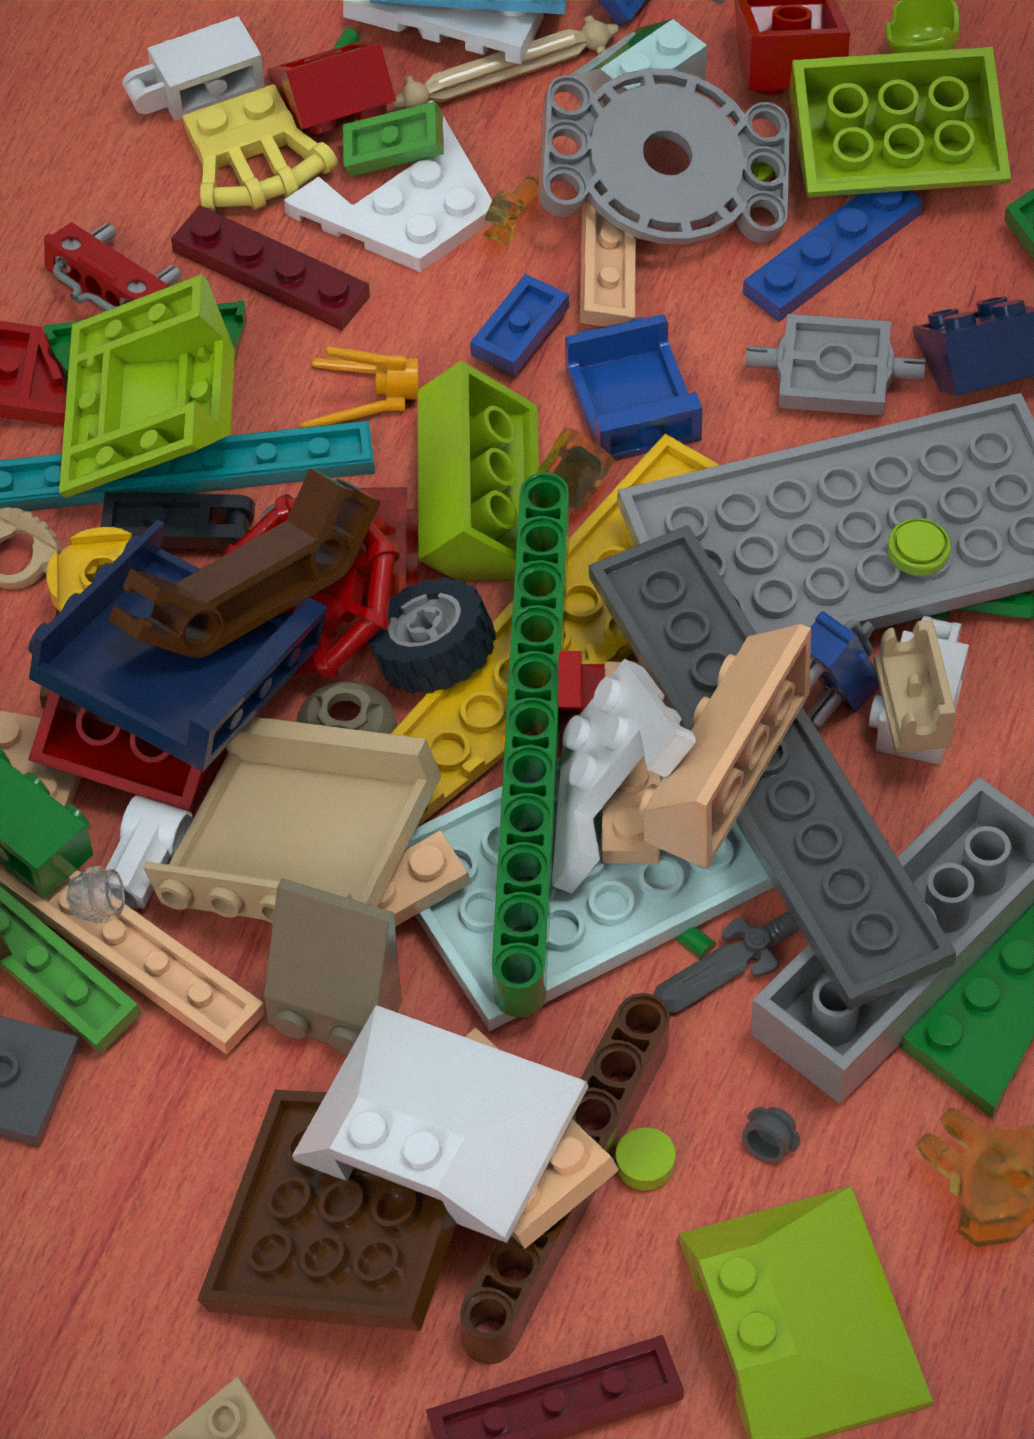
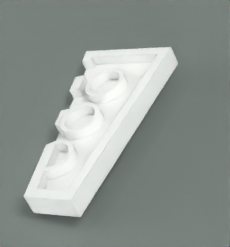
M343 0V17L397 32L408 28V26L418 28V32L422 35L423 39L440 43L447 37L465 41V50L482 55L488 51L489 47L505 52V61L521 65L531 45V41H533L544 19V13L371 3L370 0Z

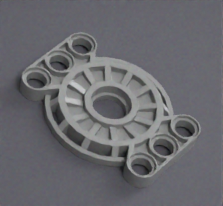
M645 68L623 73L604 83L594 94L587 83L579 77L562 75L555 78L549 84L542 107L539 201L550 214L568 217L577 213L588 200L593 208L613 226L636 238L659 244L687 245L707 240L727 230L734 223L737 224L742 234L749 240L767 243L778 236L788 215L790 133L788 116L782 108L770 102H759L744 114L737 103L717 86L696 75L673 69ZM655 82H670L685 87L683 88L671 84H655ZM640 83V86L631 88L621 94L616 92V90L623 86ZM696 90V91L702 93L703 95H705V96L711 98V99H712L714 102H716L721 108L717 107V106H716L713 102H711L708 98H706V97H704V96H702V95H700V94H698V93H696V92H694V91ZM560 92L572 93L580 101L581 107L574 111L564 110L557 105L554 96ZM601 100H603L604 108L599 103ZM730 117H731V118L733 119V121L736 123L735 126H734V125L732 124V122L729 120ZM756 119L769 120L776 127L777 135L773 137L760 136L753 129L752 121ZM558 136L569 137L576 142L579 151L573 155L560 154L555 150L552 140ZM655 138L671 140L685 150L689 156L690 164L685 171L677 175L658 173L644 159V144L648 140ZM755 163L768 164L775 171L776 179L771 182L757 179L751 171V165ZM555 181L568 182L576 190L577 196L571 200L558 199L551 192L550 185ZM755 207L768 209L775 218V224L766 227L756 224L750 217V209Z

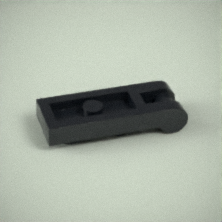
M105 492L101 527L120 528L131 533L132 537L136 534L141 536L158 519L165 523L161 549L221 550L224 553L229 543L235 545L249 531L248 525L254 521L256 504L250 497L239 494ZM212 520H224L227 524H212Z

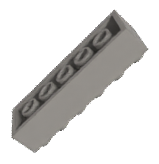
M980 777L897 857L955 949L956 960L954 965L849 1011L812 948L808 945L753 999L751 1035L839 1104L900 1045L902 1037L1034 905V816Z

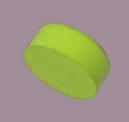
M642 1127L629 1131L620 1139L616 1148V1166L619 1169L617 1173L628 1186L637 1190H654L665 1185L673 1176L676 1151L673 1142L665 1133L655 1128Z

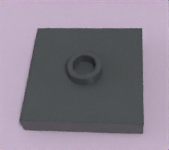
M0 1016L1 1137L40 1146L81 1048L79 1036Z

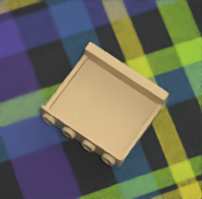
M253 717L226 746L229 753L169 865L147 861L143 867L161 904L177 910H184L186 908L215 912L229 918L242 916L266 920L273 924L277 887L281 878L377 907L431 799L441 774L428 742L424 738Z

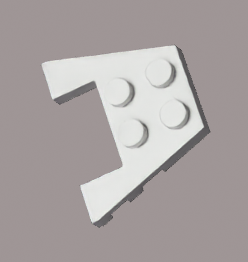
M444 116V154L417 161L356 204H350L319 176L284 199L285 213L290 218L301 222L303 217L320 223L322 231L335 237H339L342 234L351 236L364 242L366 250L418 272H422L496 220V206Z
M626 659L620 663L610 677H605L601 680L594 693V698L579 716H574L568 722L563 734L552 885L571 894L600 860L593 819L635 766L645 756L647 770L667 778L696 743L694 734L679 725L682 718L676 710L665 706L662 702L665 695L644 667Z

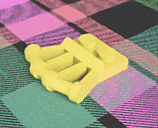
M275 84L182 115L184 129L203 166V177L200 187L201 206L215 213L217 208L251 206L253 210L266 206V200L283 194L287 198L319 173L328 174L338 166V160L328 145L323 142L316 143L296 127L293 116L287 109ZM287 145L305 160L291 169L287 166L279 150L280 147ZM263 153L274 176L258 181L254 177L246 159ZM231 165L241 186L218 187V169Z

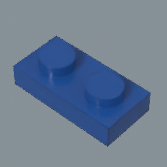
M524 274L471 340V356L515 376L569 308V294Z

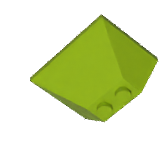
M202 274L72 324L59 493L64 498L197 451L231 435L235 349L208 280Z
M851 1186L679 1233V1241L697 1292L702 1290L706 1292L736 1378L735 1402L748 1439H820L933 1405L931 1394Z

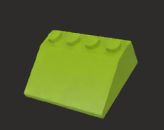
M993 47L793 60L789 95L794 137L807 198L1010 184L1011 174Z

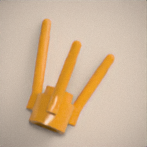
M328 346L325 349L326 355L341 359L314 358L312 360L313 367L335 371L375 374L376 394H386V399L304 421L300 424V428L340 424L385 411H405V399H418V358H405V355H383Z

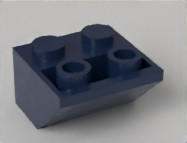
M1006 296L995 297L977 302L978 311L959 313L957 308L941 310L927 315L929 323L913 326L914 337L939 390L952 395H960L1033 377L1034 307L1025 306L1024 300L1008 301Z

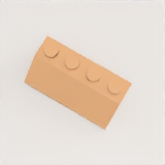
M797 624L748 636L737 655L729 654L726 657L719 671L718 687L711 698L705 696L700 700L694 712L691 732L695 736L696 743L667 778L663 777L658 786L651 784L647 788L641 800L639 816L643 817L645 843L708 869L810 694V627Z

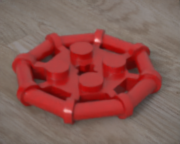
M289 494L276 498V506L235 545L229 543L224 554L234 551L285 522L296 498H292ZM373 521L363 540V544L367 548L366 553L355 558L353 565L341 579L309 597L327 607L319 648L292 677H321L325 681L332 680L339 676V669L381 629L387 631L391 620L387 617L394 564L400 558L398 545L395 542L388 541ZM371 573L367 607L361 606L365 575ZM304 601L284 611V613L291 616ZM355 617L360 619L332 644V639L338 634L334 631L337 626L343 621L350 623Z

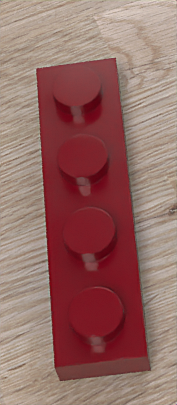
M200 205L171 237L173 252L341 331L344 330L370 298L369 283Z
M660 1335L426 1409L434 1439H562L681 1401L684 1398V1389L664 1336Z

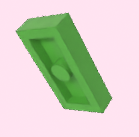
M435 101L343 124L344 168L351 177L444 154L443 112Z

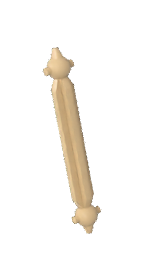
M590 15L583 19L585 25L581 31L566 29L531 41V45L521 65L505 61V52L501 51L435 73L424 84L414 81L413 76H408L403 79L405 85L401 93L396 96V101L391 102L392 107L410 108L426 104L429 100L445 102L578 57L586 47L596 50L597 55L606 50L605 46L609 38L616 34L619 28L617 24H604L594 20L593 16Z

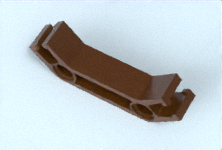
M310 468L285 522L188 577L174 583L130 569L123 588L132 594L138 592L155 603L152 614L147 619L136 617L123 608L114 606L108 621L137 641L193 658H202L210 655L346 575L353 565L381 501L349 482L338 478L335 481L322 472Z

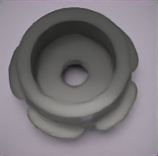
M757 1107L749 1112L747 1116L749 1122L743 1130L742 1139L751 1154L762 1161L776 1163L781 1161L789 1151L794 1152L797 1150L800 1144V1136L796 1131V1124L793 1118L787 1112L775 1107L768 1109Z

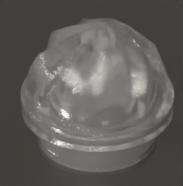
M96 865L87 867L78 876L71 878L68 890L66 891V901L70 910L77 918L95 924L105 923L109 920L110 916L120 915L124 908L125 893L119 873L114 869L104 870L101 866Z

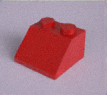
M735 0L740 70L748 91L773 95L782 92L784 89H789L793 60L849 56L850 31L836 0Z
M358 41L267 69L272 84H275L287 109L291 112L296 127L299 129L308 128L310 135L338 128L336 119L351 114L355 115L356 121L382 115L385 113L383 105L396 101L380 42Z

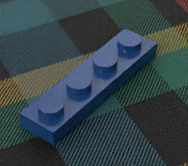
M912 191L856 195L747 277L743 282V294L780 322L787 317V314H791L921 215L923 200Z

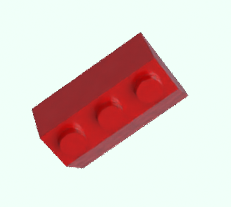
M51 690L49 691L28 758L29 761L188 811H191L211 766L210 763L204 771H201Z

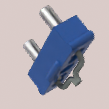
M824 611L817 615L815 622L810 627V688L818 679L825 690V693L807 714L816 728H821L841 703L856 713L873 691L879 688L876 670L869 659L872 654V646L868 639L875 629L873 625L866 621L861 627L855 619L849 620L842 625Z

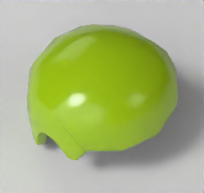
M899 0L893 6L891 23L886 22L885 26L886 40L892 53L954 49L959 42L961 33L959 6L954 0Z

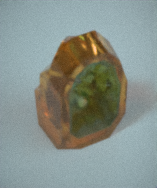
M565 428L555 440L552 449L537 471L538 473L548 472L556 474L567 483L569 490V514L587 505L607 476L615 459L585 435L573 428Z

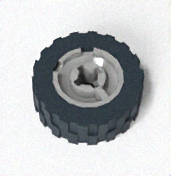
M439 577L438 580L430 581V579L420 581L419 584L410 587L409 585L401 589V592L394 597L391 596L387 617L391 620L387 631L381 629L368 641L386 681L389 680L392 687L397 690L400 688L404 689L406 693L415 694V692L428 694L434 693L435 690H446L454 687V684L461 680L465 681L472 676L475 670L480 669L486 663L485 659L493 652V640H496V632L484 602L473 585L468 586L464 580L460 579L450 580L449 577Z

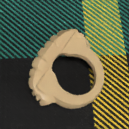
M5 507L4 509L0 508V543L16 534H25L34 539L32 545L33 556L29 565L17 574L5 575L0 573L1 588L18 590L34 584L44 573H47L49 560L56 550L58 555L61 553L60 541L56 540L55 532L52 529H48L46 522H41V519L37 516L33 517L31 512H24L19 508Z

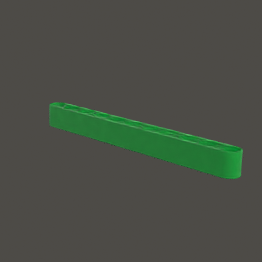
M548 472L536 473L528 477L522 483L519 496L492 950V978L495 1004L503 1013L517 1018L528 1017L538 1012L544 1005L547 990L560 730L558 663L559 651L564 649L570 529L568 485L560 476ZM538 686V687H541V688H535V689H533V688H529V687ZM527 733H539V735H534V736L525 735V734H527ZM526 780H535V781H538V782H536V783H530V784L522 783L523 781H526ZM523 828H533V829H536V830L533 831V832H521V831H518V830L523 829ZM525 876L534 878L533 880L527 882L515 880L519 877ZM520 926L532 928L527 932H516L512 930ZM514 977H525L530 979L529 981L520 984L511 983L508 981Z

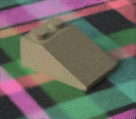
M281 878L276 893L264 991L268 1025L274 1026L277 1031L285 1036L295 1039L309 1037L328 1043L334 1050L348 1055L376 1005L398 1012L402 1002L394 912Z

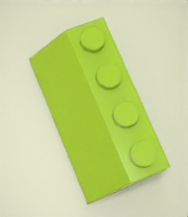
M459 361L418 389L419 561L454 580H515L520 489L522 483L528 477L539 473L538 409L535 403L463 361Z

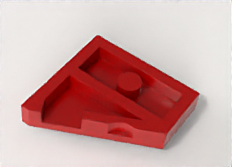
M0 321V417L64 427L66 393L62 386L63 377L57 362L49 355L50 346L42 327Z

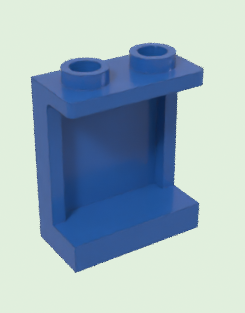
M664 314L647 318H636L626 323L600 329H588L565 338L566 372L600 464L647 454L664 434L684 445L702 441L703 408L697 392L688 393L669 345L668 322Z

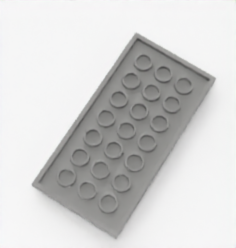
M1021 393L618 490L617 504L634 546L689 525L756 634L797 624L811 627L817 615L823 611L842 625L849 620L855 619L861 627L868 621L875 629L923 618V616H930L1034 590V418ZM912 518L928 519L944 528L951 540V552L947 564L937 573L927 576L910 575L898 569L891 562L887 552L889 535L897 524Z

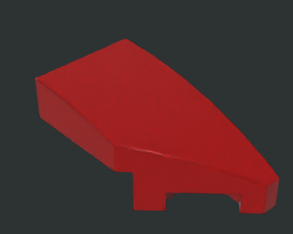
M559 651L558 708L565 713L579 716L594 698L597 686L605 678V664H582L581 651Z

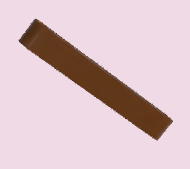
M633 994L624 999L615 1012L581 1077L582 1080L587 1082L588 1089L572 1119L580 1127L582 1124L590 1121L604 1124L605 1127L600 1130L590 1131L582 1129L612 1158L616 1154V1148L620 1139L626 1134L666 1057L669 1047V1010L663 1000L652 994ZM644 1026L654 1031L650 1034L642 1035L631 1030ZM620 1073L627 1075L630 1079L624 1082H613L606 1077L611 1074ZM596 1190L526 1249L512 1235L507 1243L498 1239L495 1240L460 1310L463 1348L473 1360L487 1365L496 1364L507 1359L515 1350ZM511 1269H521L529 1273L528 1277L519 1281H511L502 1277L503 1273ZM490 1319L498 1321L503 1325L499 1330L490 1333L480 1332L474 1328L481 1321Z

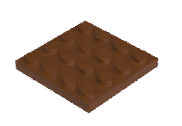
M275 1089L197 1300L208 1312L421 1331L456 1226V1221L448 1213L443 1201L354 1167L350 1177L345 1181L295 1162L292 1155L327 1092Z

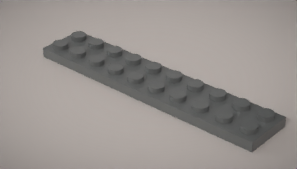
M686 525L588 565L590 581L640 664L665 695L663 698L664 704L676 710L682 718L679 725L691 731L692 718L700 700L705 696L711 698L718 687L717 679L724 660L729 654L737 655L747 637L755 635L756 632L689 525ZM802 707L735 822L850 1011L954 965L956 951Z

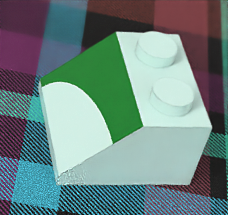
M674 19L639 27L570 75L579 77L586 82L593 94L604 83L621 74L645 68L673 69L696 75L706 81L707 45ZM655 82V84H671L683 88L685 87L670 82ZM640 83L623 86L616 90V92L621 94L631 88L640 86ZM601 100L599 103L604 108L603 100Z

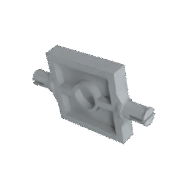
M787 314L785 335L781 339L779 347L747 345L745 367L777 369L776 374L780 381L778 408L884 416L885 395L892 382V378L923 381L925 358L894 357V351L890 344L891 321Z

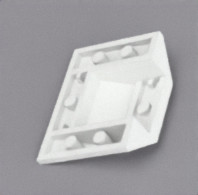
M376 1005L292 1157L295 1162L345 1181L348 1180L355 1167L443 1201L448 1213L456 1221V1224L507 1243L587 1091L588 1084L582 1079Z

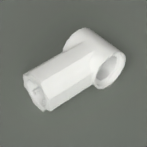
M140 795L132 798L121 822L120 842L98 885L131 909H144L154 888L143 867L147 861L167 864L169 859H172L193 820L192 813Z

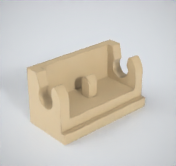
M933 619L917 621L913 629L914 637L906 642H897L894 629L889 628L882 635L880 655H874L873 662L895 754L951 747L956 711Z

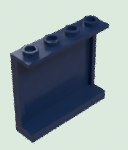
M157 519L141 536L138 534L134 535L126 544L123 553L111 565L108 563L102 565L92 583L82 593L72 594L66 601L61 613L49 624H41L36 629L28 647L29 653L32 654L29 679L189 765L204 771L319 648L327 607L308 597L291 616L283 612L202 658L188 657L137 641L108 621L114 606L123 608L136 617L147 619L152 614L155 603L138 592L132 594L123 588L130 569L174 583L200 570L196 566L161 549L165 523Z

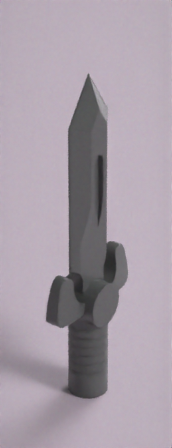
M789 911L769 922V924L764 925V927H750L743 918L737 917L723 930L722 939L726 942L736 938H744V940L736 944L726 943L658 985L653 995L663 1000L668 1007L669 1013H677L747 970V963L751 959L759 960L751 967L752 976L761 977L775 972L778 969V962L772 955L771 948L797 933L800 928Z

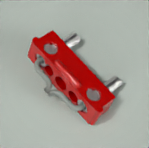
M70 222L53 235L46 234L44 236L45 269L74 290L70 297L72 300H76L78 304L84 301H91L108 311L170 287L182 278L180 269L175 267V265H169L154 276L106 245L116 237V229L107 222L91 233Z

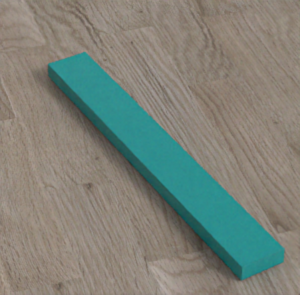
M369 421L231 435L197 451L68 498H64L59 493L62 454L0 460V508L9 507L12 509L19 508L23 511L104 503L105 492L198 493L300 482L305 480L310 468L322 472L330 478L374 474L375 466Z

